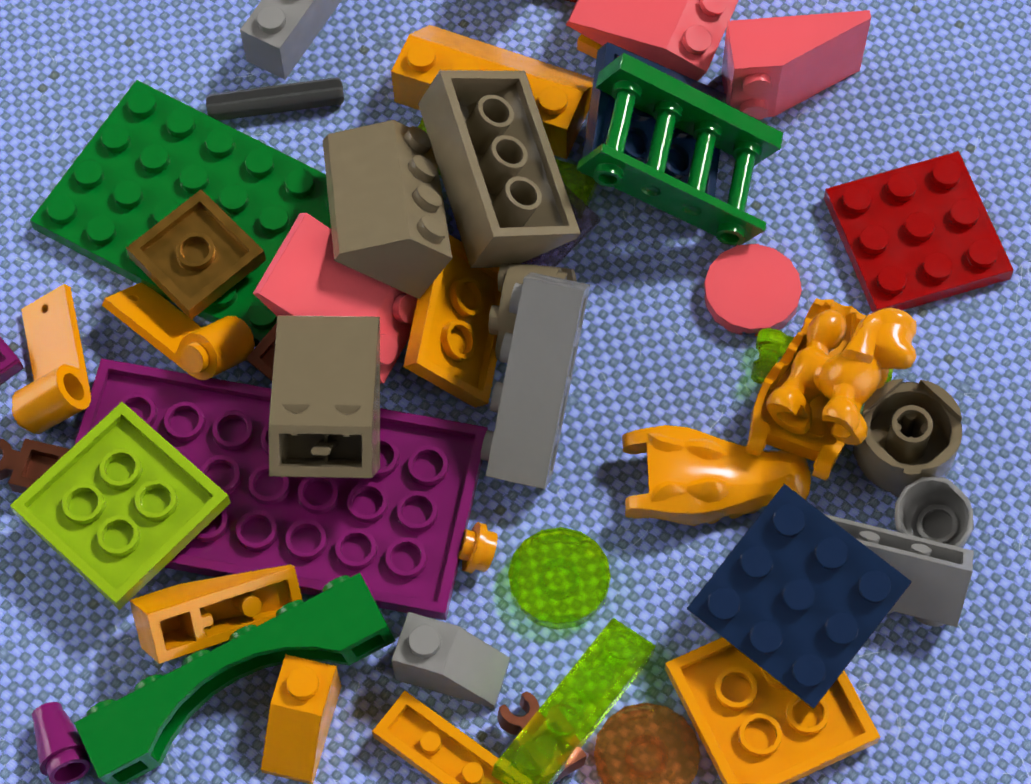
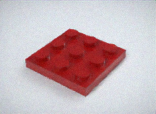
M959 151L825 189L823 199L872 313L883 308L906 310L1011 279L1014 269Z

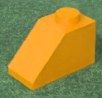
M285 654L270 702L261 765L262 773L313 784L342 687L337 666Z

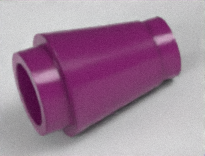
M49 702L37 707L32 712L31 717L34 722L40 772L48 776L53 784H67L80 779L89 771L91 765L89 762L90 757L76 727L60 703Z

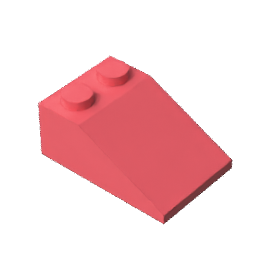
M577 0L566 26L602 46L609 42L698 81L707 72L727 28V21H730L739 0Z
M870 10L727 21L721 72L724 93L727 94L726 104L757 120L775 117L859 72L871 21Z
M300 213L253 292L276 316L380 317V383L382 384L388 378L410 337L418 299L334 261L331 229L308 213Z

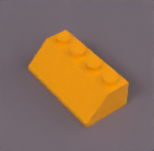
M432 25L409 34L391 70L394 102L420 110L418 103L439 70L525 71L553 154L564 159L568 158L590 108L594 78Z

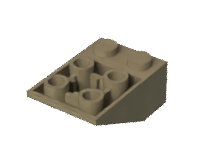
M278 315L269 415V476L373 478L380 469V317Z

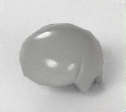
M944 477L919 478L904 487L895 503L894 522L897 532L964 548L974 530L973 508L968 497L951 480Z

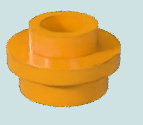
M477 522L472 530H464L462 549L458 559L462 560V570L465 572L473 573L475 570L486 572L491 565L497 547L498 535L495 532L489 531L486 524Z

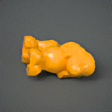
M883 308L870 313L858 323L853 338L843 352L831 357L828 353L837 348L845 338L847 331L846 319L835 310L829 309L820 312L812 319L807 328V346L795 356L789 377L767 399L766 406L768 412L780 427L794 434L802 435L810 429L812 424L810 402L823 394L830 401L824 406L822 421L835 422L831 435L845 444L860 445L867 437L868 430L867 424L860 413L862 405L872 396L876 389L884 386L889 369H907L915 362L917 355L912 346V340L917 331L916 321L907 312L896 308Z

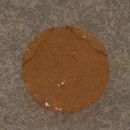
M641 703L626 706L607 719L597 734L593 760L597 778L601 784H692L697 776L700 750L696 734L684 717L666 706Z

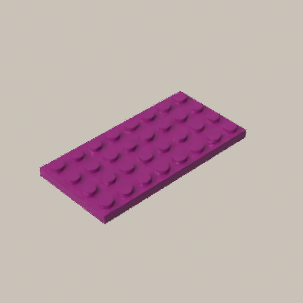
M101 358L91 390V402L89 407L85 409L75 444L117 405L123 402L227 493L231 502L164 568L221 577L292 564L295 566L300 592L313 596L322 593L323 587L335 578L344 575L352 577L360 573L379 608L404 613L411 612L441 620L447 619L460 562L458 557L462 549L464 530L468 527L483 461L481 460L482 444L488 427L380 408V469L373 478L269 476L271 388L215 378L198 380L187 373Z

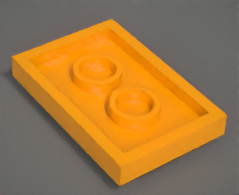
M449 234L452 259L420 299H417L403 367L476 408L489 403L497 362L495 354L497 335L489 334L488 322L491 306L500 305L501 292L498 291V272L500 267L470 268L463 243Z

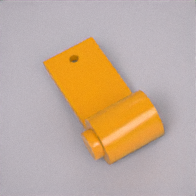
M138 283L104 298L102 304L105 309L185 372L198 380H207L246 361V358L255 347L254 336L249 326L242 319L236 316H226L207 326L201 327L159 293L143 283Z
M66 284L57 287L21 309L34 381L14 392L12 397V415L20 427L33 434L45 432L86 409L91 402V392L71 287Z

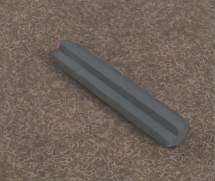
M338 77L214 93L206 96L207 114L218 121L341 105L344 102L343 85Z

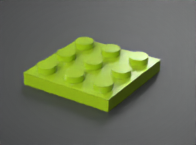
M121 402L23 492L10 507L17 517L120 610L231 502L227 493L125 403Z

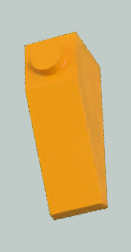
M290 564L181 583L130 599L129 601L141 649L158 664L229 641L230 635L238 629L248 625L259 626L276 617V612L281 607L292 601L302 600L295 566Z

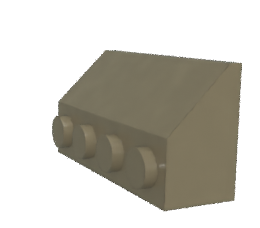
M439 70L418 105L470 268L500 267L502 263L521 264L577 239L581 233L526 72Z
M396 120L327 134L323 140L334 261L420 299L452 259L439 170L428 134L418 127H408Z

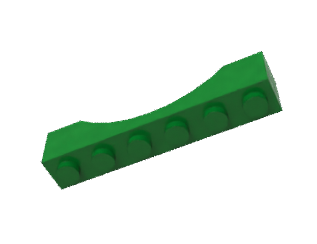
M358 573L352 577L344 575L335 578L323 587L322 593L307 601H292L281 607L276 612V617L259 626L248 625L238 629L230 635L229 642L211 651L205 649L192 653L182 661L181 667L164 676L156 674L141 680L136 684L132 693L118 700L109 699L92 706L87 711V716L74 722L98 778L105 784H127L161 766L176 736L190 717L212 696L238 679L268 667L282 665L285 654L317 662L325 661L350 666L395 642L396 640L362 575Z

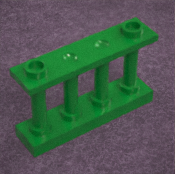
M622 53L599 71L595 88L611 95L615 99L606 144H601L579 160L576 170L593 177L600 185L614 187L716 236L724 244L742 245L765 231L767 222L746 213L745 209L753 168L756 164L781 149L783 132L626 53ZM634 107L653 116L656 120L647 164L624 154ZM674 127L692 135L696 140L687 184L665 173ZM714 147L732 155L735 159L727 203L705 193Z

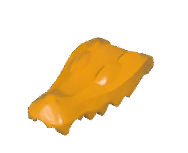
M816 298L806 315L801 331L790 342L781 360L775 363L761 385L752 409L745 451L748 454L760 457L767 444L814 461L812 476L826 481L846 445L831 435L835 422L822 421V411L830 400L822 394L810 402L812 424L810 429L802 435L794 434L780 427L774 421L766 406L770 394L776 388L782 386L789 377L792 363L797 353L806 348L807 328L816 315L831 309L838 311L846 319L847 331L845 338L837 348L828 353L831 357L843 352L853 338L858 323L866 317V315L861 314L852 306L841 305L833 299L821 300Z
M670 425L639 429L622 435L623 452L628 454L647 452L649 493L633 495L625 499V517L654 518L690 526H697L703 523L714 524L726 516L736 519L745 514L756 513L770 503L784 484L805 500L810 493L811 473L807 459L783 450H763L760 457L746 453V446L732 443L688 427Z

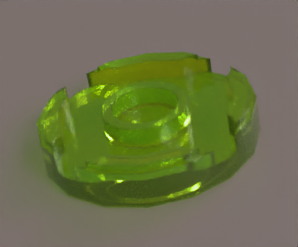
M559 527L541 530L523 541L512 556L508 580L512 600L517 608L519 607L527 615L529 620L539 626L559 630L578 627L587 622L589 617L594 615L597 610L599 612L607 600L611 584V574L608 558L596 541L581 531Z

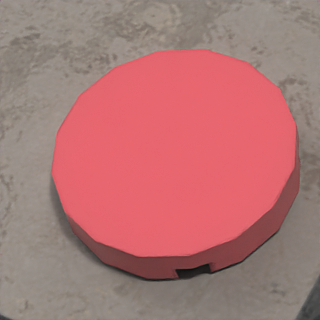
M759 244L737 245L722 252L709 266L704 282L705 304L713 319L729 332L739 335L745 332L748 334L756 333L755 336H766L784 328L796 314L802 292L799 273L790 259L774 248Z

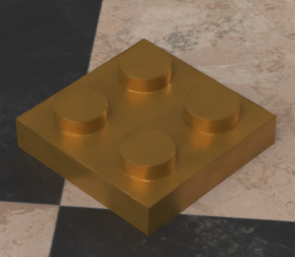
M199 190L126 247L129 258L191 320L266 261L264 250L202 190Z

